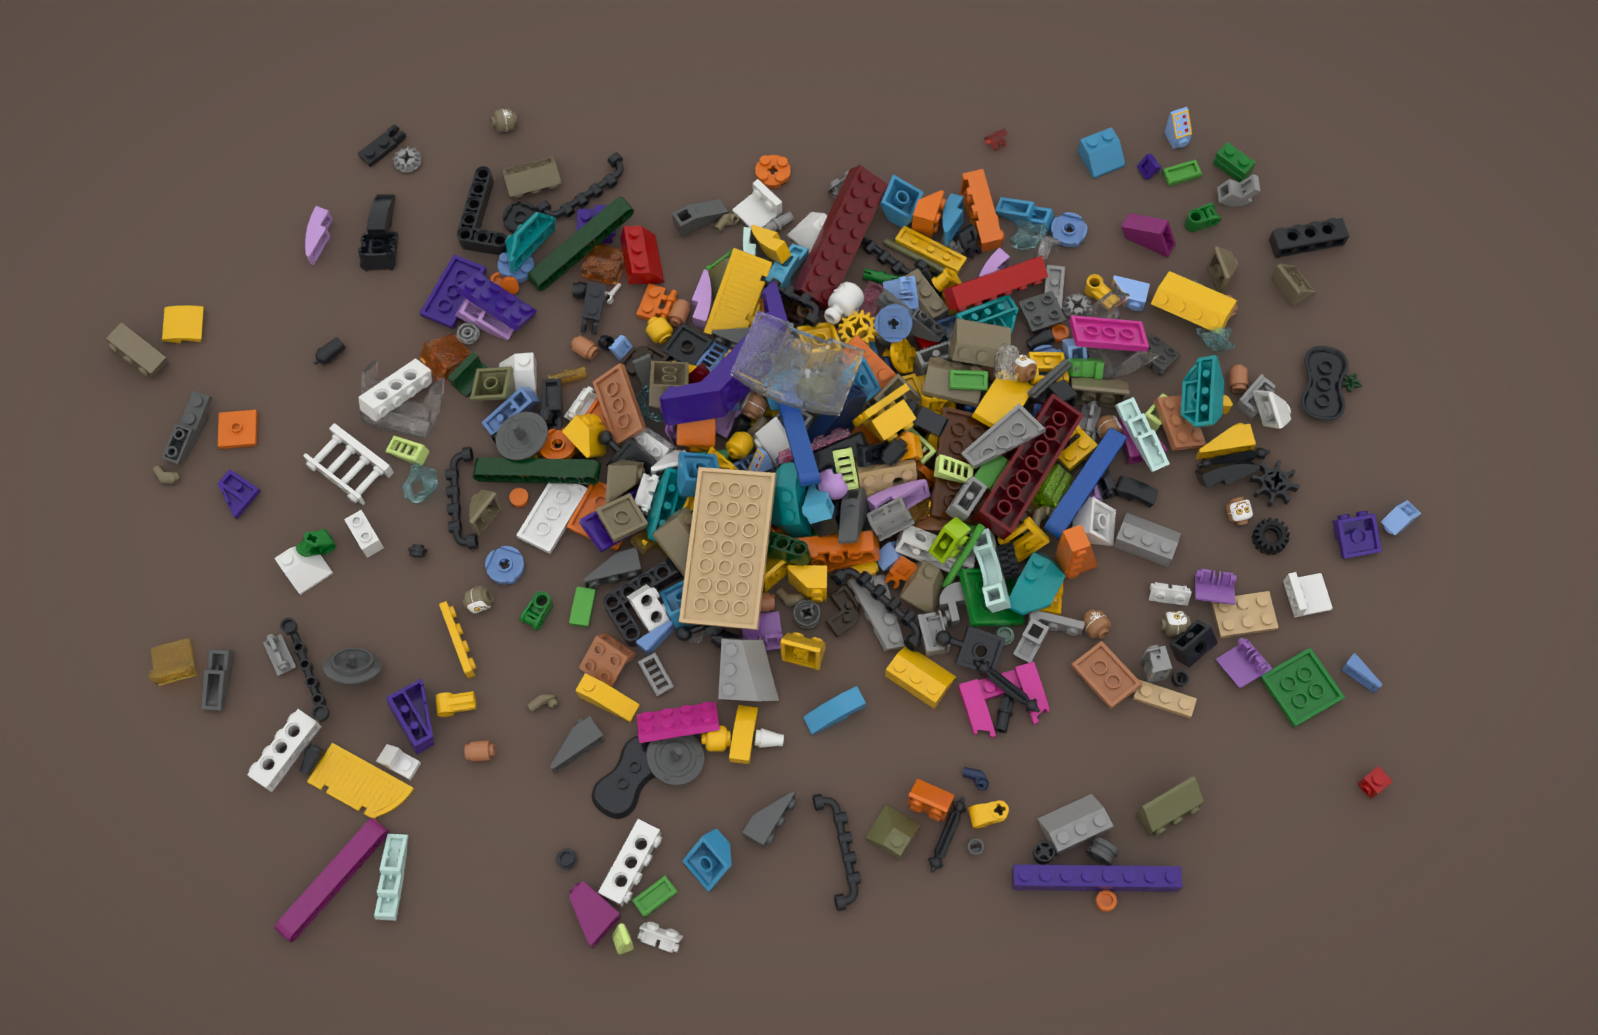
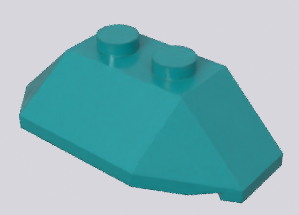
M535 212L523 224H520L512 235L506 238V255L509 270L512 274L556 230L555 217Z
M1006 295L958 313L955 317L1010 327L1012 334L1019 309L1010 295Z
M1216 355L1198 358L1195 362L1196 364L1190 369L1182 383L1181 416L1195 428L1214 425L1222 417L1224 379Z
M794 462L782 463L775 472L777 477L771 524L793 538L811 537V524L802 513L806 488L805 486H800Z
M666 468L660 483L657 484L650 505L651 510H649L647 517L648 527L646 528L648 539L653 541L656 540L652 534L674 512L683 508L688 497L680 496L677 470Z
M1039 551L1032 553L1009 597L1011 608L1008 609L1021 615H1026L1029 612L1051 605L1066 577L1054 558Z

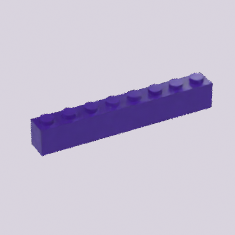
M1013 865L1012 890L1178 892L1182 888L1181 866Z

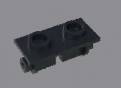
M1107 468L1097 483L1103 500L1119 496L1118 493L1114 492L1116 486Z

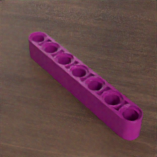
M375 818L368 820L278 920L274 929L288 942H293L386 839L389 830Z

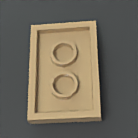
M1269 591L1235 596V605L1210 602L1219 639L1275 631L1279 628Z

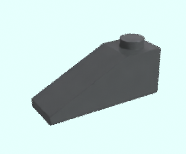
M590 716L580 719L576 722V726L572 728L550 765L554 774L605 741L603 734Z

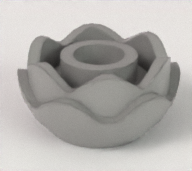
M464 323L458 327L457 339L463 344H473L479 338V328L472 323Z

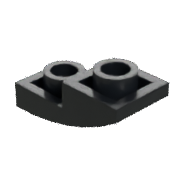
M1125 476L1119 477L1114 491L1128 501L1135 498L1149 508L1154 505L1158 490L1148 484Z

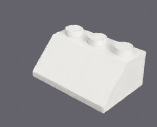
M777 417L773 418L754 434V446L757 449L761 447L768 453L773 468L793 460L785 429Z

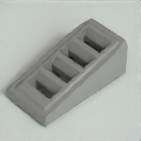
M655 652L637 662L656 696L674 687ZM652 661L655 662L654 665L646 669V664ZM657 667H658V669H659L658 672H656V673H654V674H652V675H650V674L648 673V672L654 670V669L657 668ZM662 674L663 678L653 682V678ZM664 681L667 682V685L657 689V685Z

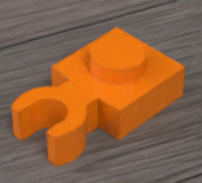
M901 555L890 567V573L886 575L885 583L887 584L888 581L894 580L893 588H897L900 579L906 582L915 572L917 564Z

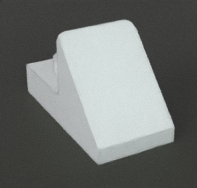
M386 744L376 760L377 763L410 781L421 765V762L405 754L400 748Z

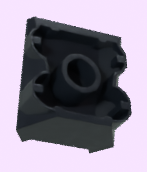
M388 232V237H370L368 233H363L360 239L361 247L358 249L360 267L366 272L371 269H390L392 271L396 265L398 233Z

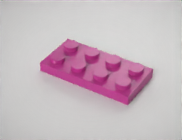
M1073 315L1069 319L1075 346L1135 352L1148 351L1149 345L1142 321Z
M703 702L697 705H684L679 708H666L661 711L637 714L639 743L720 730L716 702Z

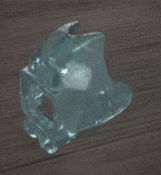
M1017 219L1015 221V226L1018 228L1017 233L1010 238V241L1015 245L1010 247L1018 250L1035 248L1042 240V237L1047 234L1046 224H1033L1027 220Z
M1221 327L1208 332L1203 328H1197L1196 333L1200 334L1206 345L1211 347L1214 352L1229 350L1236 346L1234 343L1229 342L1228 338L1232 333L1229 327Z
M644 386L635 395L643 418L654 422L663 421L662 412L661 414L649 413L650 386Z
M419 463L413 464L410 467L409 476L405 484L402 485V489L405 492L404 498L418 503L434 492L439 485L436 470L421 466ZM421 480L424 491L413 495L411 482Z

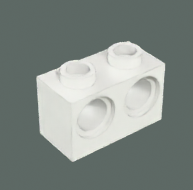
M362 510L344 519L367 558L384 549Z
M646 584L628 595L627 598L645 629L651 632L670 619L667 616L668 612L664 603L660 604L658 600L660 595L657 590ZM649 595L648 602L642 604V597ZM658 611V617L651 620L652 613Z

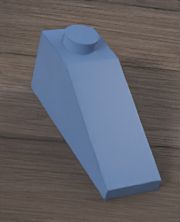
M520 387L481 423L492 435L499 430L503 422L509 417L520 412H530L541 400L531 387Z

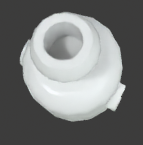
M852 282L840 284L828 299L829 308L824 313L826 321L830 324H837L842 317L848 318L847 315H853L855 310L858 313L859 307L864 301L862 290Z

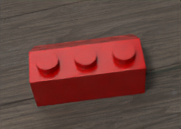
M624 226L620 241L628 284L664 283L656 235L643 226Z

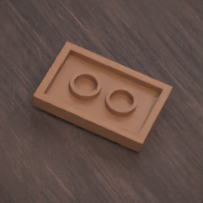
M1182 395L1157 397L1154 400V404L1172 451L1197 449L1205 446L1206 441L1201 428H1195L1181 416Z
M1100 641L1071 665L1076 673L1111 710L1142 685L1103 641Z

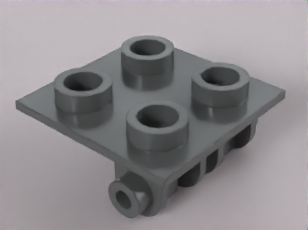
M1053 291L1018 302L1029 324L1027 325L1028 332L1032 331L1034 333L1037 330L1049 328L1066 321Z
M1152 333L1147 337L1148 351H1133L1132 354L1139 361L1143 362L1144 365L1150 361L1147 367L1150 368L1152 366L1151 370L1157 375H1163L1166 372V368L1176 361L1181 354Z

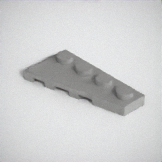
M1019 403L966 448L961 455L976 469L1046 432V429Z
M885 574L871 576L870 582L874 586L877 584L883 585L887 591L884 595L891 599L888 585L885 583ZM849 579L846 583L855 593L854 597L865 611L864 615L867 620H870L874 628L873 631L884 651L903 649L905 645L897 616L894 613L888 612L885 605L879 600L873 599L870 592L865 587H860L855 579Z

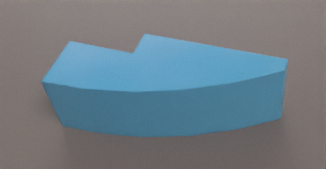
M953 193L948 197L943 211V238L946 246H949L956 232L963 225L964 196Z
M1001 197L995 209L996 214L1005 219L1049 232L1055 218L1052 209L1036 207L1034 202Z
M855 686L820 705L805 715L803 719L811 735H814L847 719L849 715L866 708V702L858 687Z

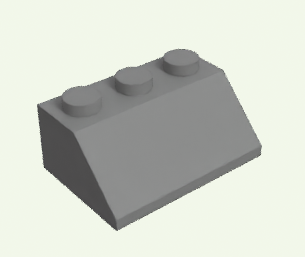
M1126 512L1113 547L1168 568L1181 533Z
M1092 794L1037 818L1047 841L1055 849V856L1084 844L1095 836L1099 837L1110 832L1113 828L1105 808Z

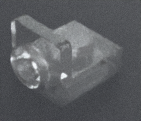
M1043 236L1037 257L1042 256L1044 260V258L1048 259L1050 251L1057 253L1060 241L1053 237Z

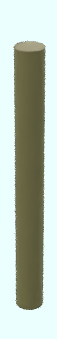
M888 238L884 240L883 245L915 261L922 259L931 269L943 273L945 267Z

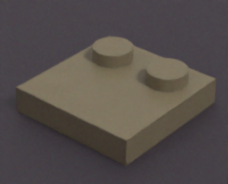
M630 493L596 508V514L613 543L648 527L647 520Z

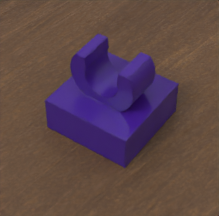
M1147 154L1137 165L1146 180L1151 179L1162 168L1152 154Z

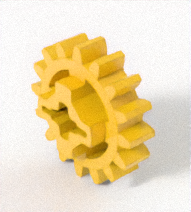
M855 310L853 315H847V319L842 317V323L838 325L840 329L838 333L842 343L845 342L847 344L855 335H858L868 346H870V341H876L874 336L879 334L875 329V317L871 318L870 312L865 315L864 310H861L860 314H857Z

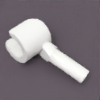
M617 283L610 292H605L604 300L606 297H610L607 300L608 304L613 303V296L621 287L620 283Z

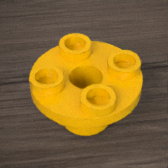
M906 338L899 342H892L890 350L886 348L883 357L890 356L893 368H896L899 373L907 374L913 372L916 349L911 347Z

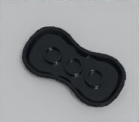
M1327 346L1313 347L1306 353L1304 359L1308 373V384L1302 394L1301 405L1304 412L1312 418L1324 421L1336 420L1341 417L1345 410V400L1341 391V385L1348 370V360L1345 354L1338 349Z
M638 736L631 738L625 743L615 768L602 777L593 788L592 802L600 812L608 817L621 819L631 814L638 803L641 790L647 782L655 777L648 767L646 758L650 742L639 743Z

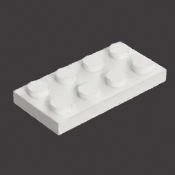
M548 483L517 533V538L551 554L588 488L580 484Z

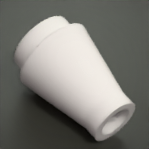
M763 728L755 730V746L759 748L783 746V734Z

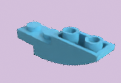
M792 243L789 247L792 255L783 264L775 261L765 280L770 282L772 278H776L781 282L780 287L782 288L792 283L791 277L809 254L807 248Z

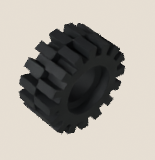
M1270 517L1268 520L1265 518L1257 524L1252 534V538H1254L1252 542L1257 544L1255 546L1256 549L1261 548L1260 552L1262 554L1266 551V555L1271 553L1276 555L1286 547L1290 539V532H1287L1288 526H1283V521L1278 523L1279 519L1275 518L1272 521V517ZM1268 530L1275 532L1278 540L1273 543L1267 541L1264 538V532Z
M1013 542L998 545L1005 580L1019 577L1020 572Z

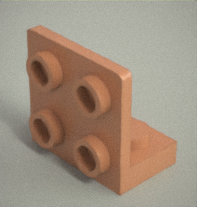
M605 632L595 637L579 669L613 687L624 665L633 661L637 653Z

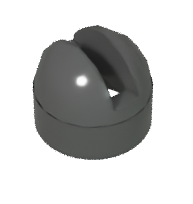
M972 838L967 843V849L971 854L979 855L984 850V843L978 838ZM980 843V847L970 849V845Z

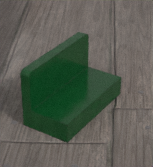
M472 352L448 376V380L452 387L465 397H469L472 392L476 370L488 367L481 363L479 356L475 352Z

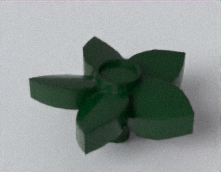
M1346 374L1341 385L1347 386V390L1350 393L1354 388L1362 386L1361 382L1356 380L1357 374H1352L1351 376Z

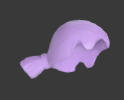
M831 469L819 473V491L828 492L831 500H837L846 495L848 486L843 480L842 473L834 474Z

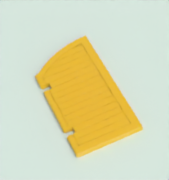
M733 248L704 333L712 335V330L749 328L751 321L746 320L747 316L754 315L765 282L761 281L762 275L768 277L773 262Z
M334 743L330 745L307 783L320 790L325 785L328 786L327 794L357 811H360L362 806L367 808L364 815L375 819L397 808L414 790L408 784Z

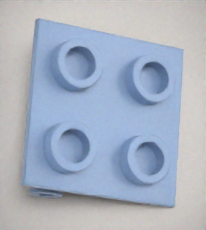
M915 275L899 277V279L883 282V289L888 290L911 310L914 311L917 307L919 308Z

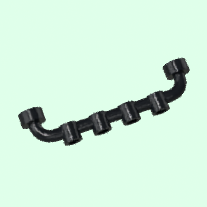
M618 152L612 154L607 162L611 167H616V171L612 174H607L599 183L592 184L584 193L577 194L572 201L564 203L557 211H551V205L546 200L536 206V211L555 218L563 215L566 217L572 216L575 212L574 207L577 205L581 208L587 206L589 197L593 195L595 198H599L604 193L602 190L604 187L608 186L611 189L618 184L616 179L622 175L624 170L623 158Z
M865 236L862 239L863 250L869 255L872 252L877 254L876 259L882 265H885L887 262L892 265L890 270L895 275L900 273L907 275L917 268L920 272L926 267L930 268L924 260L919 259L914 264L915 269L910 270L901 261L894 259L888 251L878 247L873 240H869Z
M762 275L761 281L765 282V288L772 281L776 282L779 293L783 298L788 301L793 300L801 307H808L812 310V313L808 312L803 319L804 322L813 328L820 322L818 318L819 307L811 301L812 296L803 292L800 296L795 294L797 290L793 286L787 285L786 288L780 287L781 282L776 278H772L769 282L765 280L766 276Z
M470 446L462 448V452L452 457L450 469L445 470V476L447 481L451 480V486L446 487L447 497L452 499V504H447L448 515H452L453 521L448 522L449 533H453L457 544L468 546L469 550H473L479 547L477 535L469 534L467 539L461 536L459 470L457 466L458 462L462 459L464 462H472L474 460L473 450Z
M846 567L841 570L835 569L830 574L831 581L838 586H841L847 580L846 575L852 576L860 587H865L870 592L873 599L883 603L888 612L894 613L900 618V622L904 626H909L913 630L914 635L910 634L904 640L906 648L915 652L921 646V629L914 621L916 615L910 610L903 612L899 608L901 602L898 598L892 597L889 599L885 596L886 588L881 584L874 586L870 582L872 577L867 571L859 573L854 568Z
M285 618L281 621L280 628L292 638L293 651L299 657V667L306 677L305 684L312 693L311 701L315 705L312 709V717L318 722H324L329 718L330 712L325 706L326 699L320 694V682L313 675L314 666L306 656L307 647L301 642L297 632L298 624L293 618Z
M821 793L814 794L812 797L815 811L824 810V805L830 806L833 811V819L838 833V842L841 847L847 883L850 888V894L847 897H844L843 893L834 895L836 910L843 911L846 910V905L856 900L858 896L857 884H861L859 871L854 872L853 864L857 863L855 851L850 852L848 845L852 843L851 832H845L844 824L848 823L846 811L841 812L839 804L834 799L822 797Z

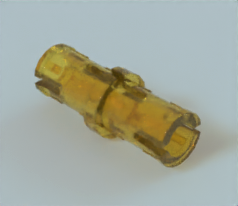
M582 366L572 370L564 369V372L548 375L549 379L561 378V383L567 382L569 384L573 380L587 378L585 367Z

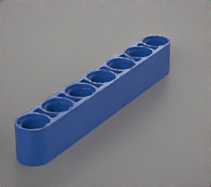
M790 388L775 392L800 486L820 483V476L795 389Z
M1110 427L1043 528L1045 531L1058 539L1061 538L1062 532L1067 530L1125 443L1127 436Z

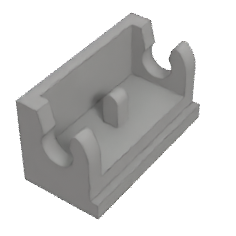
M1261 374L1239 399L1235 408L1253 419L1259 411L1252 391L1263 390L1275 393L1273 389L1276 386Z

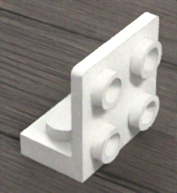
M757 179L753 182V193L733 208V213L738 214L739 218L749 228L752 225L763 227L771 222L772 218H777L782 214V201Z
M646 427L645 431L634 437L657 462L666 454L678 448L649 427Z
M1296 572L1288 573L1283 583L1294 618L1332 610L1333 607L1321 573L1297 577Z

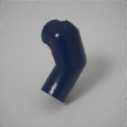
M964 767L962 777L973 779L976 787L981 791L988 787L989 782L983 771Z

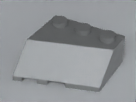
M722 638L718 699L779 701L763 640Z

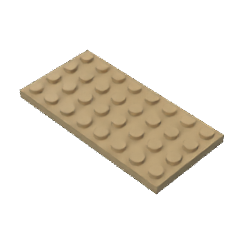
M698 468L679 616L680 623L758 630L776 473Z

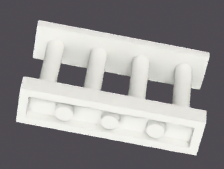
M334 423L329 428L333 435L328 444L314 458H311L306 453L303 455L307 461L306 465L312 471H319L348 494L347 497L353 503L359 502L361 505H364L365 501L361 494L379 475L382 476L384 474L389 478L394 472L389 464ZM343 443L346 445V450L328 469L319 464L337 444ZM356 453L360 456V460L341 480L333 475L351 454L354 455ZM370 463L373 466V471L354 491L347 484L365 465Z

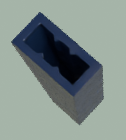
M843 385L808 429L807 434L812 450L819 449L849 436L854 426L852 420L859 416L868 398L859 385Z

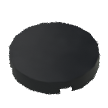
M524 201L509 205L503 214L504 226L513 234L520 224H523L530 216L537 212L536 208L529 202Z

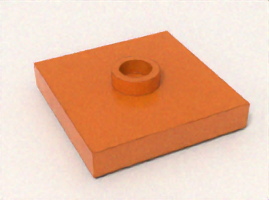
M257 410L220 412L218 420V448L228 449L257 446Z

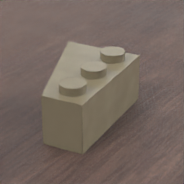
M122 322L106 338L107 346L113 352L122 356L127 363L136 366L137 370L144 376L149 375L153 378L167 363V359L163 354Z

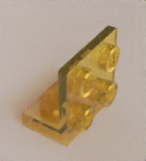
M189 638L151 648L154 670L148 672L150 680L157 686L197 675L192 644Z

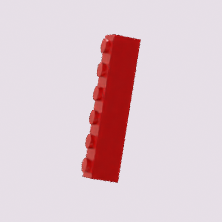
M1039 256L943 289L949 311L957 310L958 313L967 310L968 305L972 304V307L983 304L982 300L987 299V302L998 299L997 295L1002 294V296L1012 294L1013 289L1017 288V291L1028 288L1027 284L1031 283L1032 286L1040 284L1042 279L1048 277L1043 257Z

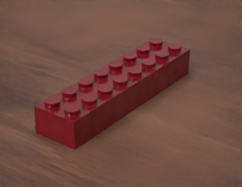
M861 165L849 170L794 285V288L797 290L795 294L800 296L803 292L812 296L811 301L818 305L819 311L829 308L828 299L834 290L842 284L888 186L886 182Z
M1052 393L1043 402L1034 417L1046 429V432L1019 445L1013 450L1008 461L973 514L972 519L982 524L985 528H989L992 533L1002 540L1012 534L1084 415Z

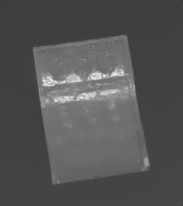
M757 311L730 375L745 386L779 403L812 413L840 416L865 350L829 337V340H825L793 328V323Z

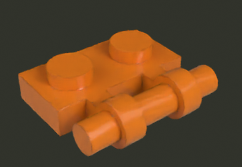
M648 284L636 313L637 318L649 321L652 317L657 316L664 317L667 320L674 302L677 301L676 296L678 292L671 290L669 295H665L666 288ZM662 303H666L664 309H660Z

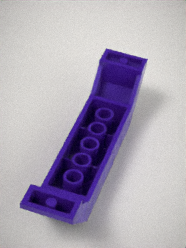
M772 281L762 291L765 316L701 382L678 387L671 385L659 397L666 425L670 426L725 417L745 397L746 393L757 384V381L768 372L772 365L777 363L779 358L789 350L791 342L788 321L776 282Z

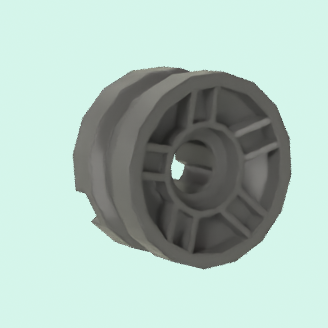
M803 600L795 606L793 616L796 626L802 630H812L819 625L820 608L814 601ZM804 613H810L811 616L804 618Z
M1095 836L1091 841L1092 845L1086 849V853L1090 852L1088 856L1104 866H1111L1113 858L1117 857L1119 850L1110 842Z

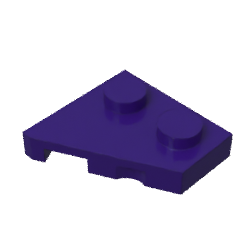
M230 469L217 483L235 519L240 517L261 492L259 488Z

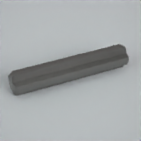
M1067 359L1062 360L1028 391L1032 400L1037 399L1052 383L1056 382L1072 366L1070 361Z

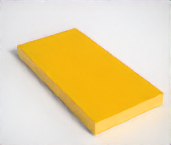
M1001 369L972 417L991 428L1016 405L1020 403L1024 406L1029 397L1028 391L1034 386L1028 382L1019 381L1009 371Z

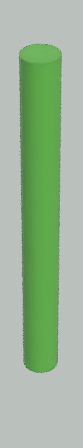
M982 524L977 525L942 583L944 588L953 582L984 531L985 527Z

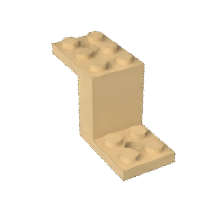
M857 457L854 458L859 488H865L867 498L887 488L917 480L915 459L899 461L892 467L887 464L858 467ZM851 464L842 465V466H839V467L841 468V467L851 466ZM895 478H902L899 482H893Z

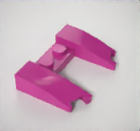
M1033 661L1017 666L1014 670L1001 673V675L1026 693L1029 700L1037 699L1040 712H1029L1033 725H1036L1039 722L1037 716L1044 709L1047 713L1050 709ZM988 678L982 680L975 679L959 684L958 692L974 735H977V730L990 732L989 737H996L985 701L1002 696L1005 692Z

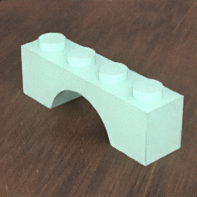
M987 528L982 532L973 550L983 576L984 586L982 590L986 607L994 613L1011 608L995 536Z

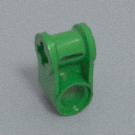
M1208 203L1202 207L1190 210L1184 226L1188 231L1196 232L1217 225L1222 218L1220 215H1217L1214 209L1215 205Z
M321 529L306 532L303 535L302 542L297 544L296 551L304 557L325 555L332 552L336 548V544L328 531Z
M543 591L537 592L522 612L519 621L529 624L535 631H538L553 608L550 596ZM543 599H546L547 603L543 606H540L539 602Z

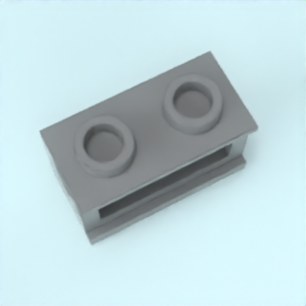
M901 496L866 514L871 527L880 541L915 524Z
M941 610L938 611V615L936 612L917 615V624L921 629V641L925 656L931 657L949 653L950 646L952 645L940 646L935 639L939 631H946L945 628L948 627L946 617L942 616Z
M1153 645L1148 647L1140 660V664L1145 663V681L1148 683L1165 680L1172 670L1165 646Z

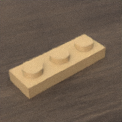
M1139 680L1142 685L1134 692L1132 700L1189 719L1192 717L1197 698Z

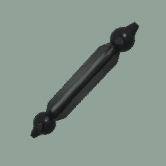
M1257 448L1256 451L1247 450L1216 456L1211 460L1203 458L1196 466L1202 468L1224 461L1265 459L1270 450Z
M976 661L975 664L978 667L979 675L986 674L988 679L1019 704L1025 705L1026 712H1040L1037 699L1029 700L1027 694L998 671L990 669L988 661L982 663Z
M963 797L959 801L952 802L954 810L949 814L934 850V857H929L928 859L931 866L930 872L932 873L936 869L943 867L941 859L946 855L960 822V813L967 810Z

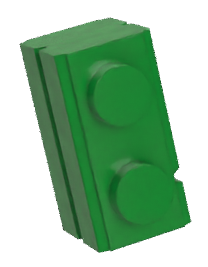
M1227 142L1216 153L1213 164L1240 183L1251 175L1256 162Z

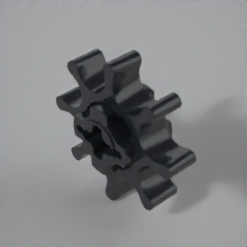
M1277 460L1275 463V469H1268L1265 463L1261 462L1259 470L1263 473V476L1253 474L1250 478V482H1256L1261 487V489L1255 491L1253 496L1257 498L1260 494L1267 495L1269 497L1267 504L1269 507L1273 505L1274 498L1276 497L1281 498L1284 504L1287 505L1291 498L1287 495L1286 491L1297 492L1300 487L1298 484H1292L1288 480V478L1294 476L1295 469L1288 473L1282 472L1280 470V460Z

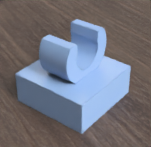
M620 335L614 340L615 342L612 346L608 347L619 361L633 347L623 335Z

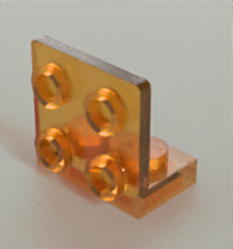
M450 334L425 342L419 358L431 370L438 381L442 383L447 380L451 368L459 366L471 353L457 339L455 334Z

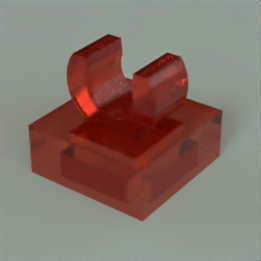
M1004 128L984 137L986 144L992 143V148L998 150V141L1001 142L1002 146L1007 145V141L1002 137L1008 134Z

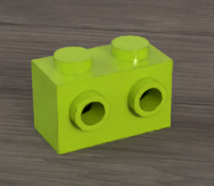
M958 517L953 518L942 528L928 552L942 564L949 558L954 559L961 551L959 547H962L969 539L967 535L971 529Z

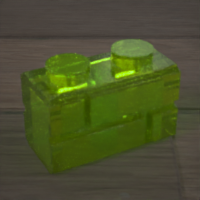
M1054 464L1033 499L1040 503L1041 506L1056 508L1063 495L1071 487L1070 482L1073 476L1064 471V468L1059 464Z

